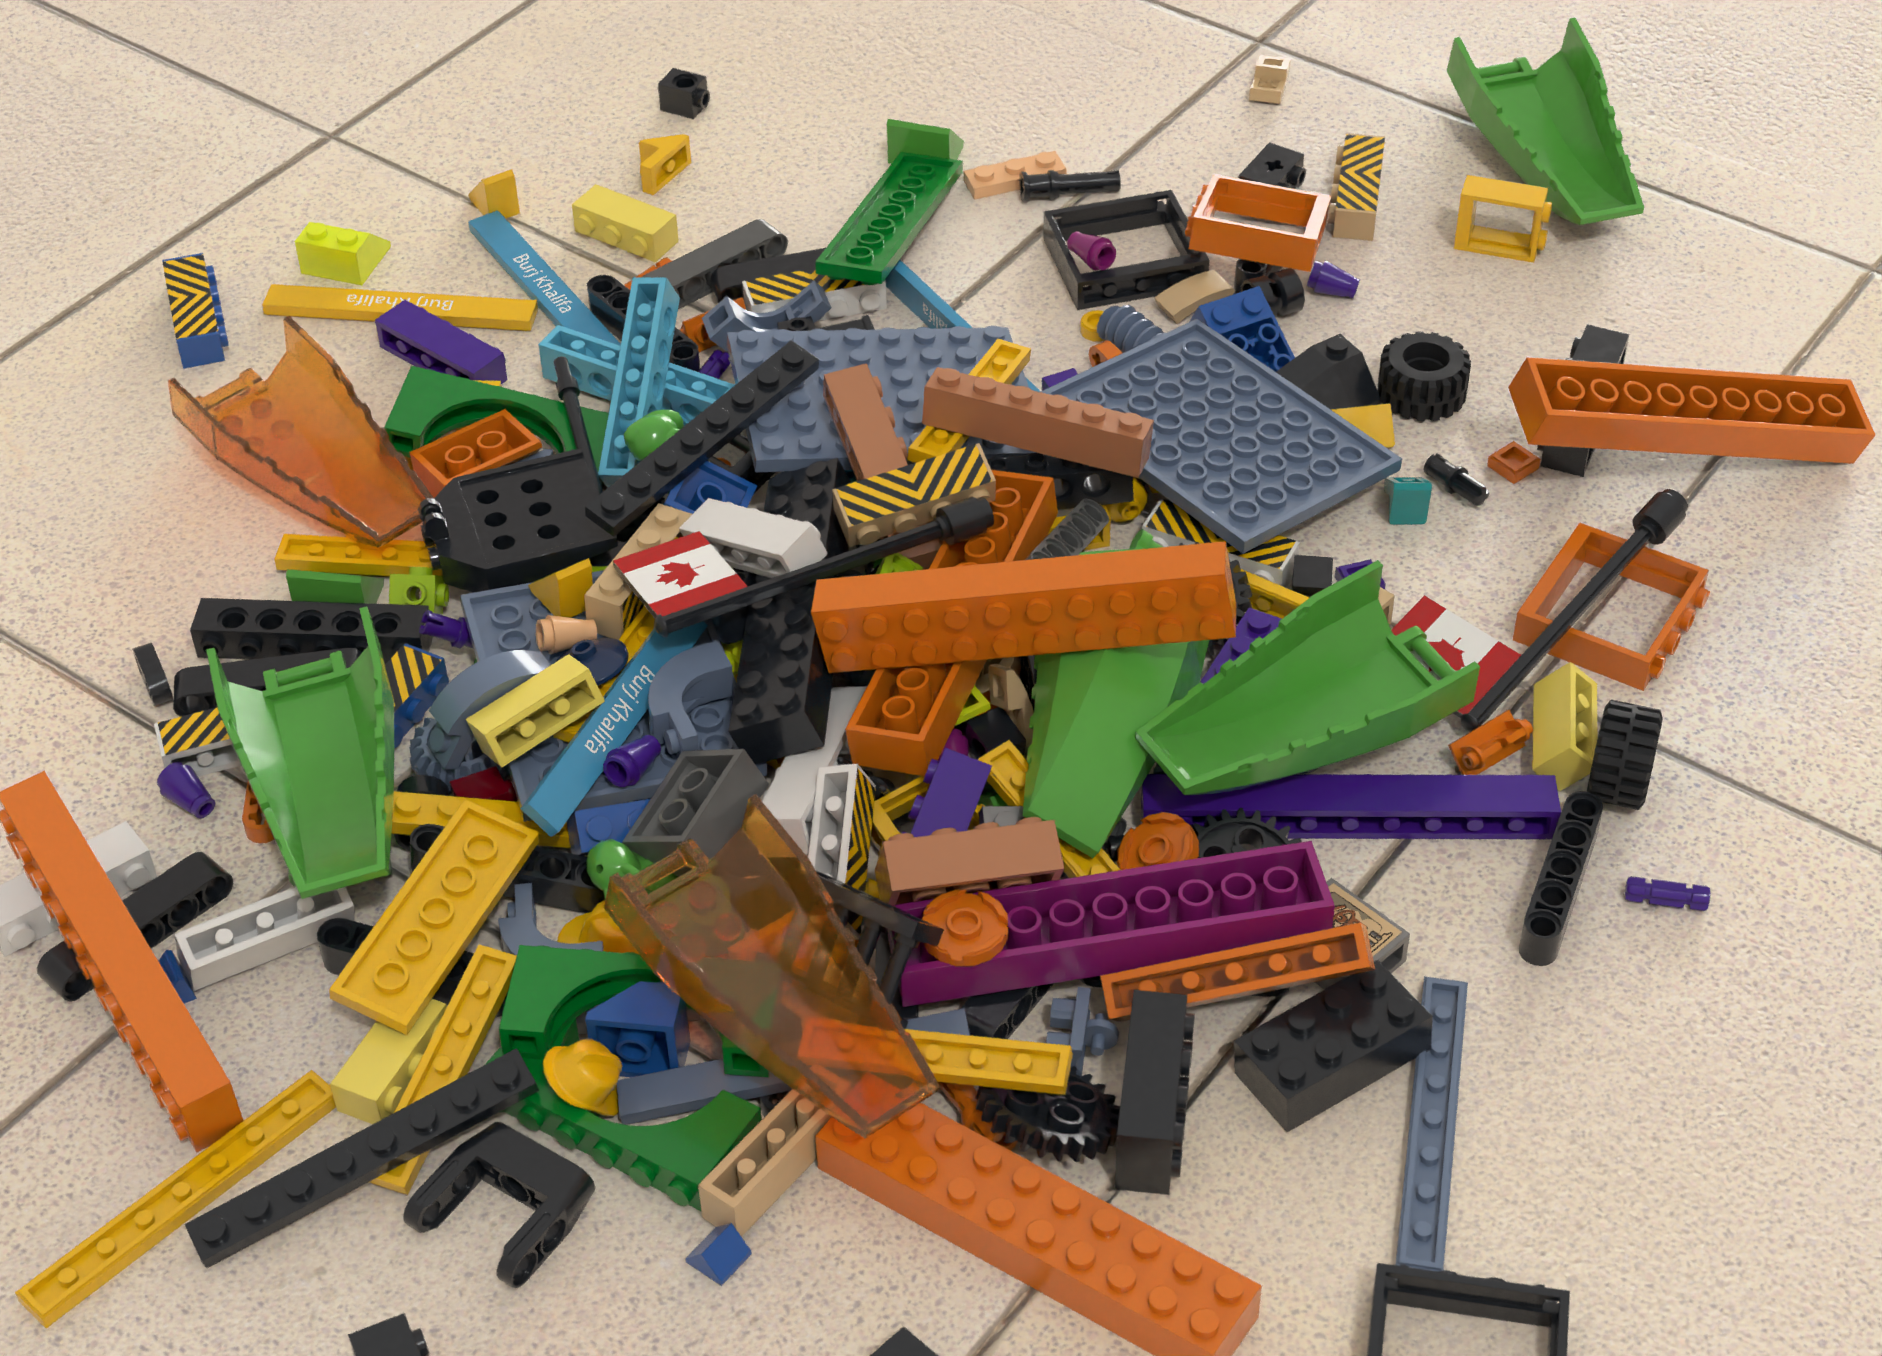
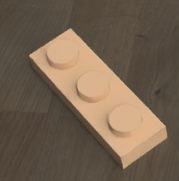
M1056 151L1019 159L1014 158L992 165H981L974 169L964 170L963 173L964 183L975 200L1020 190V172L1034 175L1047 174L1048 170H1054L1058 174H1067V168Z

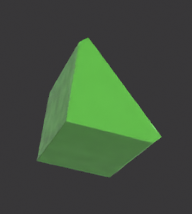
M888 119L889 164H892L900 152L957 160L963 149L964 141L951 129Z
M290 569L286 571V579L292 601L376 604L384 586V578Z

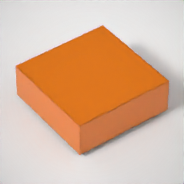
M1513 441L1488 457L1487 466L1515 484L1538 470L1541 459Z

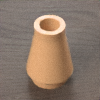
M547 615L545 619H539L536 622L537 646L540 651H548L549 654L571 649L582 640L597 639V627L594 619L583 620Z

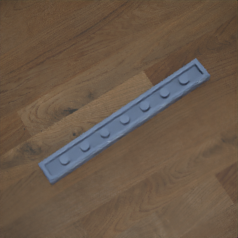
M1424 976L1421 1005L1433 1016L1431 1050L1421 1052L1416 1056L1396 1266L1404 1264L1411 1268L1437 1272L1444 1269L1468 982Z
M965 1008L909 1019L906 1029L970 1036ZM801 1042L773 1048L769 1077L724 1074L722 1058L626 1078L617 1082L619 1117L622 1124L627 1125L699 1110L711 1102L722 1090L744 1100L790 1091L812 1069L800 1067L797 1059ZM825 1070L839 1080L867 1075Z

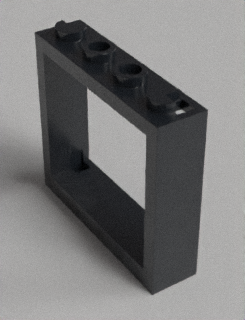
M1172 190L1044 211L1043 239L1077 310L1156 297L1186 278L1209 271V258L1207 254L1189 249L1190 237L1185 236L1188 219ZM1167 199V202L1164 204L1163 201L1158 200ZM1164 224L1181 256L1080 274L1065 241H1068V238L1074 232L1099 236Z
M1377 1263L1366 1356H1382L1387 1304L1549 1327L1547 1356H1567L1570 1291L1548 1288L1543 1284L1527 1285L1506 1282L1496 1277L1479 1278L1458 1275L1448 1270L1437 1272L1411 1268L1404 1264L1396 1266Z

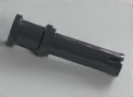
M1048 170L1047 174L1034 175L1020 172V196L1022 201H1028L1029 198L1048 197L1049 200H1055L1059 198V195L1119 192L1121 188L1119 170L1058 174L1057 171Z

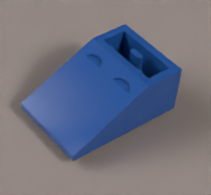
M1260 286L1200 305L1189 321L1200 320L1275 372L1295 358Z

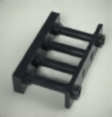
M791 864L786 881L801 887L799 895L802 896V900L780 957L776 958L757 953L754 962L782 965V983L792 985L794 981L862 1015L861 1023L863 1025L891 1026L906 1029L909 1021L889 1012L890 1006L912 949L918 948L920 942L938 946L944 929L820 871ZM827 899L832 902L830 910L833 913L809 972L795 964L819 903L823 904L824 900ZM856 914L863 916L861 924L864 925V929L842 986L839 987L827 981L826 978L849 918H854ZM888 928L895 931L893 940L896 943L874 1001L871 1003L857 996L880 934L881 932L886 933Z

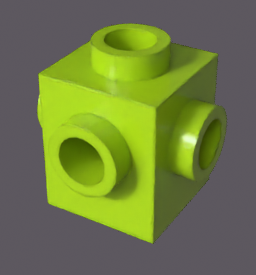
M409 567V574H390L389 604L429 605V609L433 613L443 614V607H447L449 602V586L444 584L442 576L433 575V568ZM420 590L422 592L421 598H419Z

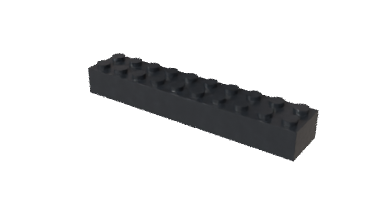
M838 458L825 462L817 461L808 467L791 472H781L769 478L764 512L813 524L820 532V540L828 553L822 560L849 551L848 543L833 506L832 489L851 483ZM754 573L752 585L771 578ZM838 574L824 579L837 578ZM816 582L748 605L728 732L738 749H745L755 765L825 746L833 673L828 672L811 614Z

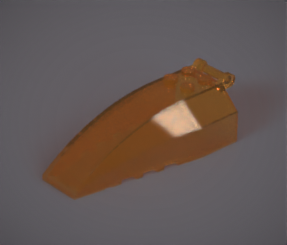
M290 316L283 318L286 352L268 379L263 380L252 368H248L241 372L239 378L204 397L199 395L195 398L175 378L168 380L172 415L217 460L270 495L326 528L358 543L380 548L423 522L420 520L418 513L419 505L427 497L433 499L434 497L416 472L411 471L408 461L403 454L397 452L389 441V435L383 427L380 428L371 416L370 408L366 403L361 402L354 392L352 383L334 358Z
M756 794L748 799L741 829L711 859H708L694 840L687 839L677 845L675 852L634 875L631 873H627L622 877L618 873L612 875L609 879L604 909L655 975L741 1050L848 1129L863 1138H867L938 1092L940 1088L939 1083L910 1033L905 1032L900 1023L901 1018L892 1003L888 1004L876 983V974L870 965L866 966L854 945L855 938L849 928L845 929L833 908L834 902L809 858ZM685 865L692 868V870L650 894L645 890V888Z

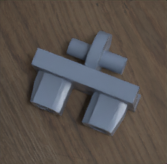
M1078 987L1076 999H1052L1050 1027L1072 1029L1071 1034L1048 1031L1046 1043L1071 1046L1073 1053L1071 1067H1077L1076 1074L1082 1076L1086 1045L1091 1048L1093 1055L1100 1056L1104 1053V1050L1114 1047L1119 1037L1118 1028L1115 1024L1108 1021L1106 1014L1098 1013L1095 1019L1090 1020L1089 1003L1091 988Z

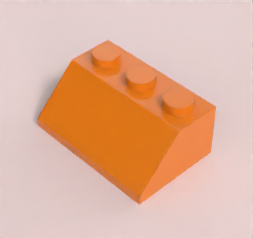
M504 409L409 453L417 487L428 498L434 499L453 478L516 463L537 453L542 448V443Z

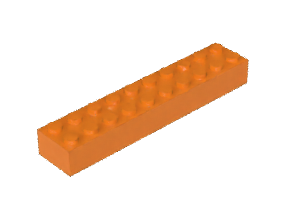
M1527 357L1508 387L1528 445L1854 464L1875 437V432L1850 379Z
M992 470L996 479L995 501L989 503L994 515L993 527L987 528L985 534L954 545H948L943 541L929 569L1025 560L1047 537L1058 514L1054 478ZM987 659L876 669L845 728L852 764L925 776L932 758L935 760L939 759Z
M1226 541L819 579L816 581L811 609L829 673L1236 638V599Z
M45 771L0 791V804L2 806V810H0V824L8 835L6 840L16 859L20 858L24 864L23 869L34 889L38 888L41 893L40 898L51 919L55 918L58 922V930L69 949L73 948L77 957L75 958L86 980L91 979L95 986L93 988L104 1011L109 1010L113 1017L112 1023L122 1042H127L131 1048V1056L141 1075L146 1074L151 1083L149 1086L157 1103L161 1108H166L170 1116L168 1118L175 1134L180 1142L188 1138L196 1153L209 1147L244 1121L230 1080Z
M870 1075L864 1078L815 1136L818 1169L1154 1356H1232L1259 1318L1262 1285Z

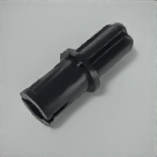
M1438 453L1431 455L1425 462L1424 473L1444 485L1447 492L1451 494L1458 493L1476 506L1482 505L1485 499L1489 497V490L1469 476L1466 468L1451 464Z

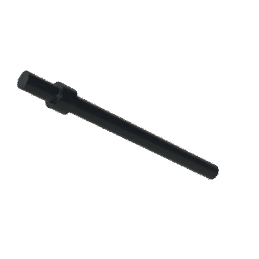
M558 357L554 360L558 378L556 382L558 396L564 401L576 449H582L585 461L600 495L603 491L578 400L580 395L578 382L571 374L568 359L566 357Z

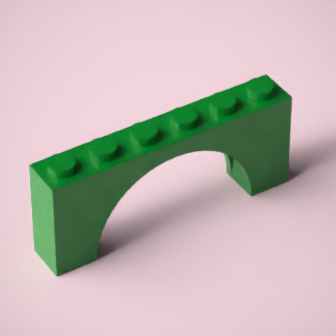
M415 366L410 367L384 427L385 452L411 458L409 452L437 440L454 429L471 425L506 409L531 433L544 440L556 454L575 450L576 447L564 402ZM580 406L597 472H599L609 413ZM599 477L600 483H601V487H602V489H603L605 483H604V482L602 481V479Z
M519 945L499 1026L503 1055L517 1048L522 1058L544 1059L546 1052L552 1048L562 1030L583 1012L604 1003L640 981L667 982L684 985L686 1007L700 1014L717 1033L723 1049L724 1074L769 1077L783 995L782 965H769L762 962H731L721 959L705 960L681 958L679 956L642 955L633 952L616 953L594 951L591 949L553 948L545 945Z
M576 1018L562 1030L552 1048L555 1046H569L579 1041ZM500 1046V1048L487 1061V1063L503 1056L502 1046ZM523 1058L532 1074L539 1091L502 1110L518 1119L528 1129L533 1131L540 1130L556 1138L564 1147L568 1149L576 1148L592 1156L601 1166L606 1168L614 1167L628 1174L637 1184L644 1187L651 1186L667 1194L675 1203L681 1206L689 1205L701 1212L698 1185L762 1120L760 1107L722 1090L706 1106L676 1121L651 1126H632L614 1123L602 1119L586 1109L570 1105L559 1097L549 1085L544 1074V1059Z

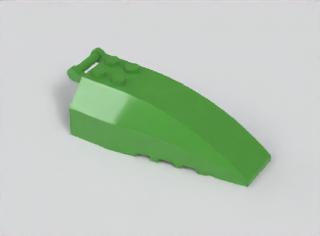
M1575 17L1569 18L1561 50L1535 70H1532L1527 58L1524 56L1514 58L1513 62L1476 68L1461 37L1454 38L1447 73L1469 117L1524 184L1548 188L1546 202L1552 203L1551 210L1554 213L1578 225L1643 214L1644 205L1634 173L1630 169L1629 156L1624 153L1622 133L1616 127L1614 120L1615 111L1608 101V88L1600 62Z
M1141 529L1134 537L1129 549L1080 552L1078 555L1160 548L1163 546L1152 540L1153 535ZM1209 640L1035 655L1034 669L1037 670V683L1032 688L1031 697L1035 699V711L1030 717L1029 728L1033 729L1032 744L1028 747L1027 751L1029 768L1025 778L1023 816L1026 818L1039 817L1042 821L1055 820L1058 838L1094 858L1103 847L1156 762L1135 738L1136 731L1173 702L1181 700L1188 695V691L1199 683Z
M1377 560L1311 596L1281 619L1278 627L1263 639L1259 636L1250 643L1249 650L1236 660L1232 661L1229 659L1220 667V672L1204 684L1199 682L1188 691V695L1181 700L1173 702L1138 729L1135 738L1184 795L1214 794L1245 789L1346 760L1415 735L1474 701L1480 666L1474 661L1455 671L1426 641L1427 635L1418 626L1411 627L1397 636L1392 633L1378 599L1383 565ZM1410 651H1415L1438 675L1440 680L1437 681Z
M367 606L359 609L368 647L351 667H346L343 653L340 650L330 653V658L278 672H276L275 668L263 671L266 685L265 691L228 682L215 648L206 650L219 714L302 899L388 875L394 794V700L380 643Z

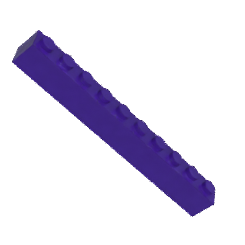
M1148 774L1142 783L1141 790L1142 819L1151 814L1166 812L1180 816L1187 824L1197 823L1204 826L1205 818L1208 814L1218 822L1222 809H1226L1231 818H1236L1238 809L1243 808L1246 818L1250 819L1255 811L1259 810L1262 822L1266 823L1271 817L1275 816V829L1280 830L1286 826L1290 827L1287 839L1552 840L1561 815L1555 775L1295 774L1245 789L1214 794L1184 795L1167 774Z

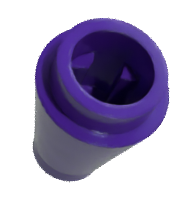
M1316 260L1307 287L1313 288L1314 293L1354 299L1360 279L1327 260L1324 263Z
M644 735L609 751L603 764V770L607 779L618 787L635 785L657 756L660 755L661 745L655 737Z
M181 762L172 763L158 776L157 785L160 787V794L193 814L198 819L208 816L213 811L216 804L215 800L211 797L190 765H183Z

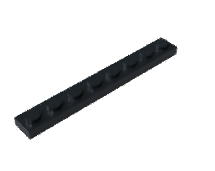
M789 341L585 506V516L613 537L817 371L819 359L794 341Z
M516 1048L184 1225L201 1262L207 1269L538 1092V1086Z

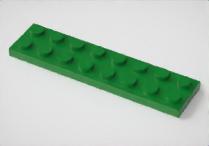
M900 152L815 261L816 274L828 276L832 280L851 279L860 281L865 285L882 284L963 173V161Z

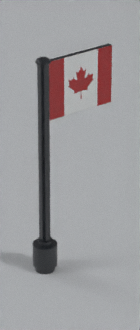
M1672 489L1657 492L1634 516L1632 524L1635 532L1522 655L1425 595L1391 631L1397 636L1411 627L1418 626L1427 635L1426 641L1455 671L1474 661L1480 666L1474 701L1452 713L1461 719L1463 728L1471 732L1480 727L1648 543L1662 544L1686 517V511L1688 510L1687 501L1679 492ZM1410 651L1437 681L1440 680L1438 675L1415 651Z
M972 496L938 508L936 510V518H933L931 523L751 586H747L700 531L613 560V566L655 618L654 625L657 633L661 637L667 638L671 632L935 539L944 540L948 545H954L985 534L987 528L994 525V515L990 504L984 497L976 499Z

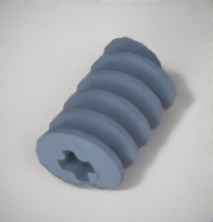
M1131 305L1109 307L1100 316L1097 324L1099 337L1105 341H1111L1122 353L1165 334L1160 327L1154 326L1151 320L1145 319V316L1140 312H1136V309Z

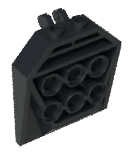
M579 448L455 477L434 499L427 497V499L423 500L419 505L418 513L420 520L423 521V525H420L425 547L433 546L428 548L433 571L440 569L445 584L474 593L532 583L583 560L618 547L616 535L613 537L585 516V506L599 496V493L585 461L582 449Z

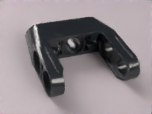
M494 1122L459 1145L409 1199L404 1210L403 1220L407 1225L422 1233L438 1228L481 1180L533 1209L535 1212L505 1244L503 1255L497 1267L498 1279L513 1288H518L528 1281L571 1232L594 1193L595 1184L590 1175L575 1163L508 1125Z

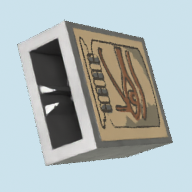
M1330 878L1327 881V885L1335 905L1332 928L1360 922L1364 924L1368 932L1373 961L1378 960L1390 973H1393L1406 962L1410 933L1333 878ZM1348 976L1315 983L1325 990Z

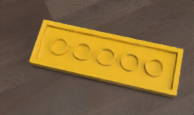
M464 799L330 987V999L407 1035L539 843V832Z

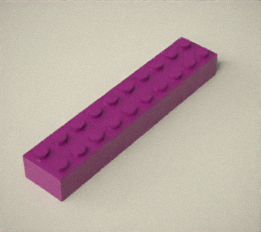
M1312 841L983 891L998 900L1008 914V939L1003 950L991 960L975 966H954L940 962L928 953L923 942H920L918 948L912 949L898 987L902 1006L906 1007L1102 976L1331 929L1333 927L1335 905ZM934 899L893 906L922 919L927 904ZM888 929V941L892 954L896 943L893 940L895 931Z

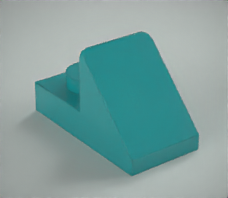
M1422 477L1385 478L1384 492L1389 495V523L1392 525L1425 524L1428 516L1432 483Z

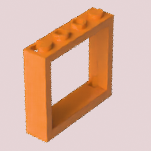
M1213 174L1209 185L1203 184L1201 195H1198L1196 205L1193 206L1191 216L1188 217L1185 236L1190 237L1189 249L1311 272L1326 227L1331 196ZM1217 210L1306 227L1304 235L1213 217Z
M1579 523L1517 612L1513 641L1530 647L1553 622V620L1546 617L1583 563L1602 568L1627 540ZM1644 547L1619 575L1682 598L1646 655L1572 627L1547 654L1644 691L1652 677L1655 679L1660 677L1666 663L1665 656L1675 653L1681 639V631L1688 632L1696 615L1695 609L1697 607L1702 609L1705 606L1710 591L1705 589L1709 570Z

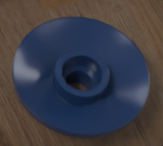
M597 638L579 641L571 649L563 653L556 662L568 654L589 668L597 686L615 677L625 667L629 653L626 645L620 640Z

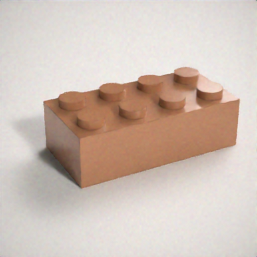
M1029 817L1016 822V825L999 827L998 823L989 822L977 825L973 830L957 832L955 828H942L932 832L929 836L914 837L910 833L894 835L888 841H883L875 868V876L880 900L891 905L935 899L941 894L958 889H966V894L978 891L983 892L1059 880L1064 871V864L1055 820L1042 821L1039 817Z

